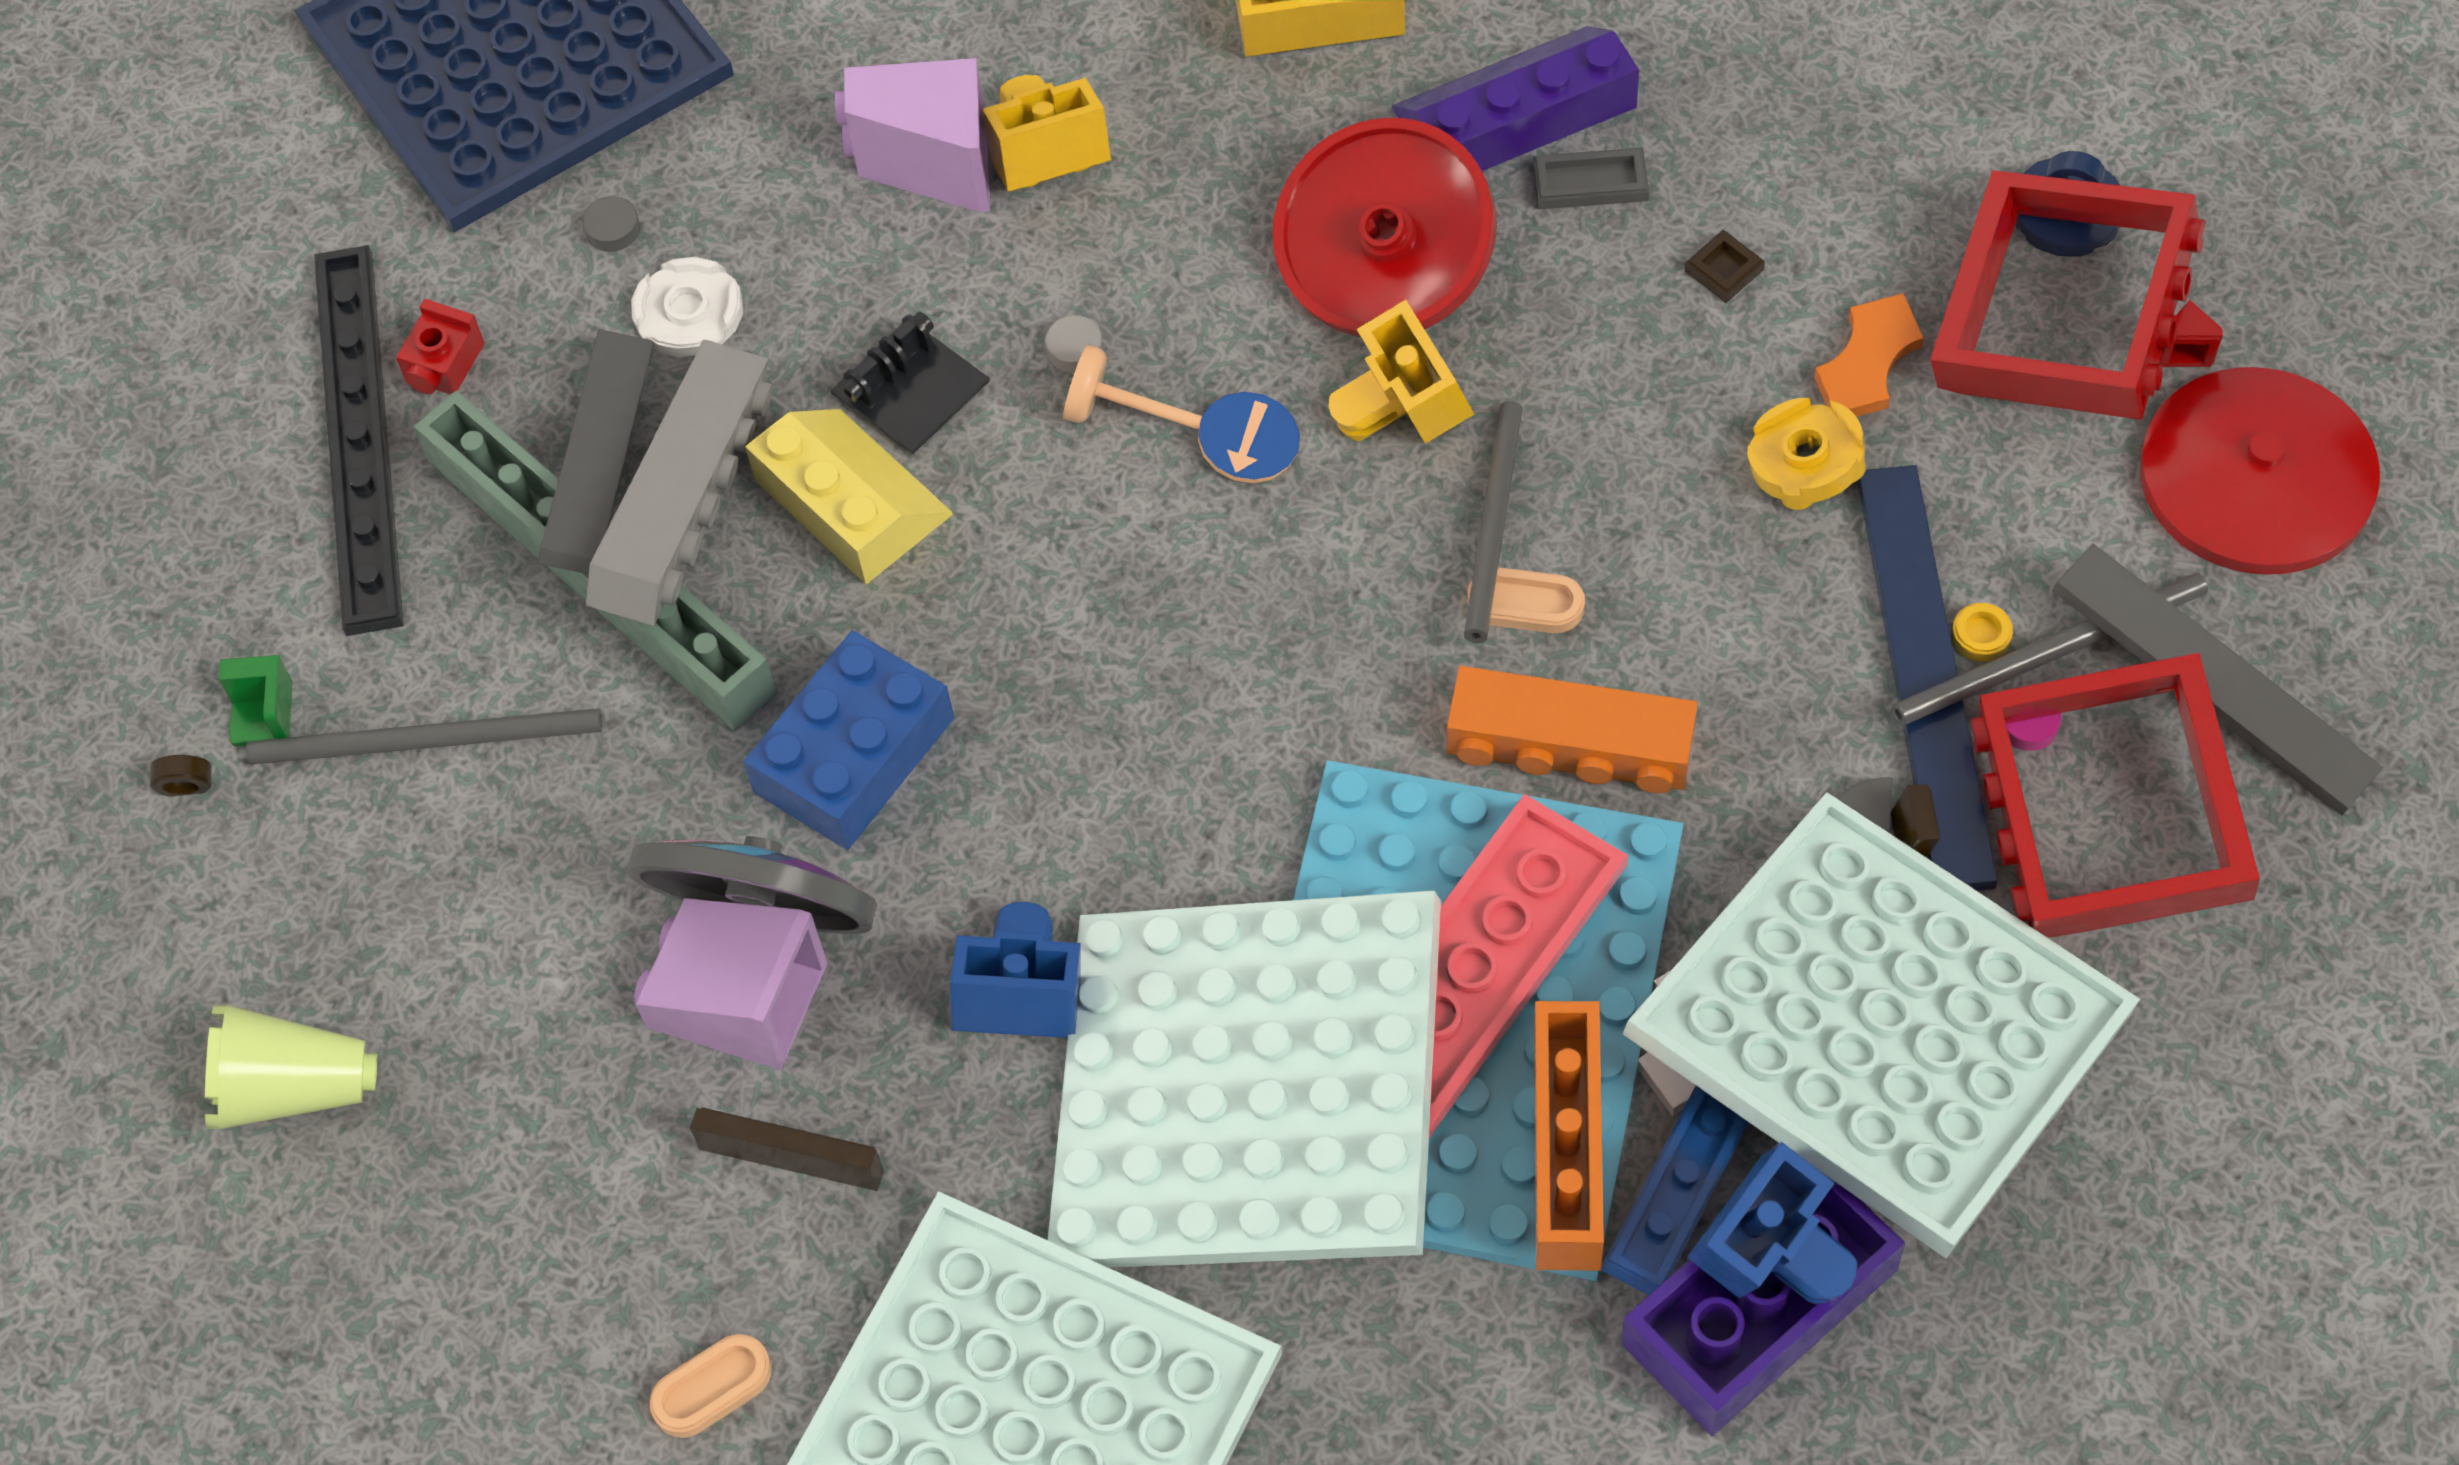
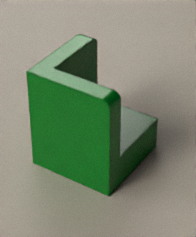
M269 655L220 659L219 681L232 702L229 735L231 744L233 746H246L248 741L289 738L293 681L280 656Z

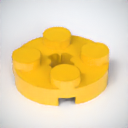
M1796 398L1778 404L1764 413L1753 428L1755 436L1750 445L1748 444L1747 449L1751 473L1758 486L1770 496L1781 499L1783 505L1787 508L1802 510L1811 506L1813 502L1823 501L1841 493L1853 482L1859 480L1866 471L1864 435L1859 420L1846 406L1829 400L1830 407L1822 404L1812 405L1810 398ZM1808 443L1810 449L1814 445L1821 447L1815 454L1806 457L1798 456L1796 450L1798 446Z

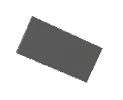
M1643 147L1533 156L1538 210L1649 201V187Z

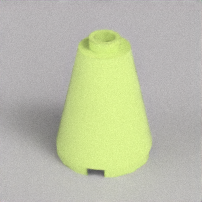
M215 1004L213 1006L211 1014L217 1020H223L222 1027H209L205 1098L213 1099L212 1105H218V1114H205L207 1129H224L362 1103L363 1090H376L378 1056L375 1053H366V1041L231 1005Z

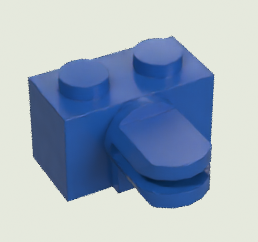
M1026 901L1014 902L1000 909L994 924L993 938L957 935L950 980L952 1031L1068 1038V1035L1075 1034L1081 977V943L1052 941L1053 927L1048 911L1038 904Z
M1780 1142L1759 1158L1687 1257L1738 1298L1759 1288L1771 1272L1809 1303L1821 1305L1843 1295L1851 1288L1857 1273V1261L1853 1254L1817 1226L1820 1220L1812 1215L1832 1188L1834 1182L1783 1142Z

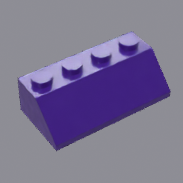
M1586 26L1392 105V110L1397 118L1424 122L1451 135L1467 149L1481 170L1484 171L1637 108L1639 68L1614 30Z

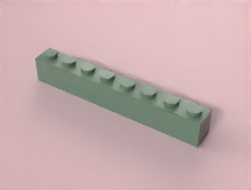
M456 390L413 426L429 464L536 558H539L540 547L558 478ZM547 566L586 601L589 574ZM681 586L674 606L665 604L654 626L596 609L733 731H736L778 694L767 658L683 586Z

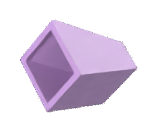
M977 58L844 68V90L835 91V111L838 125L847 124L842 126L845 158H855L859 177L977 212L990 211L989 153L982 112L985 104Z
M684 898L676 918L669 917L662 928L659 938L660 952L652 970L646 969L641 974L636 985L634 1002L645 1027L781 1070L828 964L811 913L799 909Z

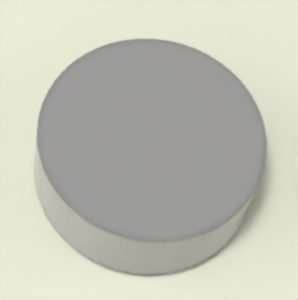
M1072 315L1057 320L1050 326L1045 338L1049 360L1055 367L1066 372H1075L1087 344L1103 350L1099 327L1091 319L1083 316Z

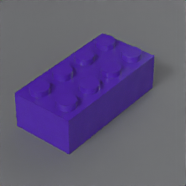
M1833 1181L1834 1185L1812 1215L1820 1220L1817 1226L1847 1248L1857 1261L1855 1280L1852 1287L1843 1295L1821 1305L1809 1303L1770 1272L1759 1288L1738 1298L1689 1260L1624 1317L1621 1345L1711 1437L1898 1271L1905 1242L1861 1199L1835 1181Z

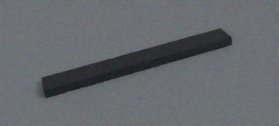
M369 245L314 254L342 628L346 636L404 626L373 256Z

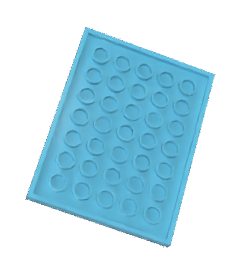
M1327 760L1293 900L1435 891L1442 905L1523 795ZM1529 796L1627 854L1628 866L1430 1136L1423 1248L1536 1269L1535 1001H1600L1603 1229L1605 1242L1638 1069V1059L1641 1053V1047L1624 1036L1623 1032L1628 1020L1651 995L1684 823ZM1541 1270L1597 1281L1599 1271Z

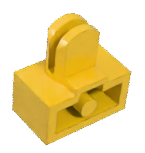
M1038 75L1017 76L1008 80L1000 87L999 104L982 109L990 160L1008 192L1019 188L1032 187L1045 180L1072 172L1084 171L1091 166L1111 161L1104 107L1086 77L1054 87L1052 83L1046 84Z
M1406 300L1357 329L1371 354L1365 358L1371 370L1331 393L1328 406L1338 428L1347 437L1360 442L1407 414L1426 444L1474 415L1457 381Z

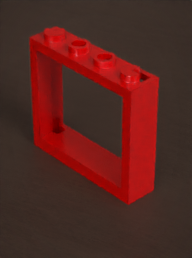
M1992 170L1930 358L1937 387L1958 394L2142 420L2149 396H2154L2155 390L2160 391L2163 369L2159 362L2163 349L2171 350L2175 342L2177 316L2174 315L2177 302H2185L2190 292L2192 269L2188 266L2192 253H2200L2203 248L2202 234L2206 220L2200 219L2198 216L2195 194ZM2019 214L2165 233L2123 372L1975 351Z
M2200 653L1980 695L1979 716L1970 718L1974 736L1973 744L1977 754L1987 752L1991 773L1983 774L1985 794L1990 810L2001 809L2005 829L1997 830V842L2003 866L2014 865L2019 886L2011 887L2010 894L2013 910L2016 911L2018 919L2023 922L2028 921L2030 927L2050 938L2255 900L2260 877ZM2174 691L2220 869L2049 901L2006 724Z

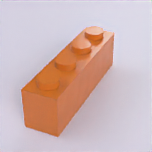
M1459 665L1447 724V754L1457 755L1462 762L1474 766H1485L1492 761L1516 764L1523 772L1533 775H1545L1552 770L1574 773L1579 779L1591 784H1606L1612 779L1633 782L1640 789L1650 793H1666L1671 789L1685 790L1698 701Z
M1535 1001L1536 1270L1601 1271L1604 1229L1600 1001Z

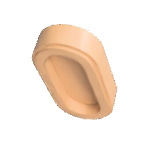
M1498 567L1489 625L1547 633L1569 631L1581 621L1584 615V592L1576 581L1567 576ZM1471 580V582H1470V584H1469V587H1468V605H1469V598H1470L1472 580Z
M736 1334L727 1336L664 1376L655 1385L650 1396V1411L656 1424L662 1431L674 1437L685 1438L694 1436L757 1396L766 1387L771 1377V1361L765 1347L757 1339L748 1335Z

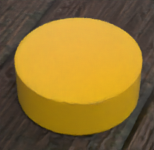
M1973 603L1961 609L1956 615L1952 626L1951 638L1956 650L1964 657L1977 662H1989L1998 659L2008 650L2013 635V625L2009 616L2001 608L1989 603Z

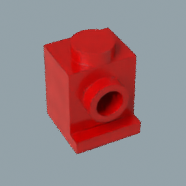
M424 298L419 307L422 314L397 354L396 359L405 381L415 390L425 394H433L435 390L451 395L456 390L458 391L485 342L474 314Z

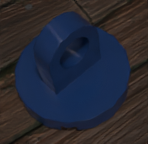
M2080 151L2058 153L2052 158L2036 162L2022 173L2120 185L2116 177L2105 169L2100 160ZM2020 214L2015 224L2017 230L2019 226L2021 232L2027 236L2026 240L2036 249L2055 256L2081 257L2093 253L2095 248H2099L2104 244L2106 246L2114 240L2120 227Z

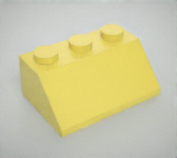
M841 409L788 412L745 446L755 481L866 585L952 516V511Z

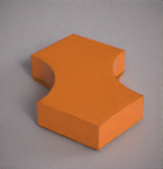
M1904 293L1850 307L1848 319L1852 335L1849 343L1836 358L1815 368L1814 378L1826 406L1830 407L1829 400L1840 403L1851 410L1856 417L1889 407L1890 397L1886 379L1890 370L1902 357L1922 348L1924 339Z

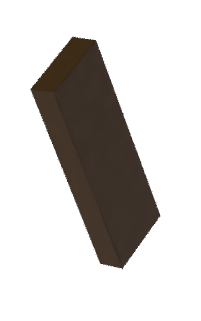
M703 1107L696 1109L690 1126L698 1148L702 1151L878 1191L884 1173L875 1147Z

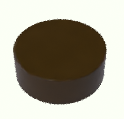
M170 755L158 758L150 764V787L161 795L174 797L203 794L211 788L212 765L204 758L191 755Z

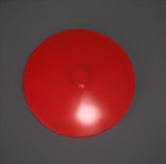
M1378 118L1366 120L1342 128L1319 142L1301 159L1288 177L1281 191L1274 214L1273 247L1279 271L1295 298L1310 314L1329 327L1346 334L1361 337L1357 331L1358 328L1406 300L1425 330L1452 314L1466 301L1481 281L1489 265L1495 245L1497 229L1496 208L1490 186L1481 168L1467 149L1451 135L1437 127L1412 119Z
M2240 367L2216 371L2194 379L2179 388L2160 406L2149 424L2140 457V477L2146 500L2153 514L2164 529L2186 549L2224 568L2251 574L2272 575L2298 572L2322 564L2341 553L2359 536L2372 513L2377 499L2380 484V465L2374 442L2367 428L2357 414L2337 395L2312 380L2293 373L2270 368Z

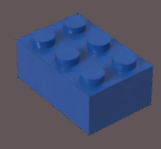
M851 630L743 761L753 792L848 851L953 721L954 714L948 688L856 631Z

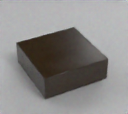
M1724 229L1685 262V272L1725 303L1757 277L1765 267V261Z
M1907 785L1891 811L1894 835L1897 839L1928 858L1941 838L1932 792L1928 785Z

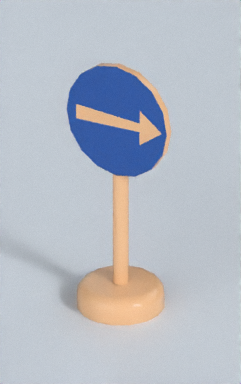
M1089 344L1084 348L1078 362L1063 411V419L1074 423L1084 422L1089 417L1098 396L1199 430L1198 442L1203 457L1215 471L1234 481L1259 483L1274 479L1289 468L1299 449L1300 433L1295 418L1278 401L1264 394L1245 391L1228 394L1212 403L1204 415L1200 416L1102 383L1107 356L1104 350Z

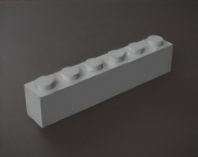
M703 339L590 563L586 606L652 626L655 625L665 604L674 606L683 582L684 574L681 569L683 565L691 567L694 565L702 541L700 530L702 526L712 527L719 509L721 496L718 492L720 488L730 489L738 466V457L736 455L738 451L747 453L745 446L752 441L756 420L753 419L755 415L764 417L768 410L773 393V384L765 382L768 358Z

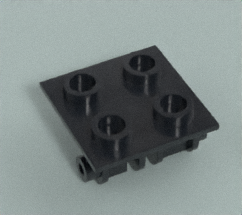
M920 311L914 316L907 314L902 319V324L888 337L883 336L879 340L877 348H870L867 351V357L853 370L848 369L843 374L844 378L831 390L832 395L911 454H914L990 382V378L929 334L934 329V325L929 317Z

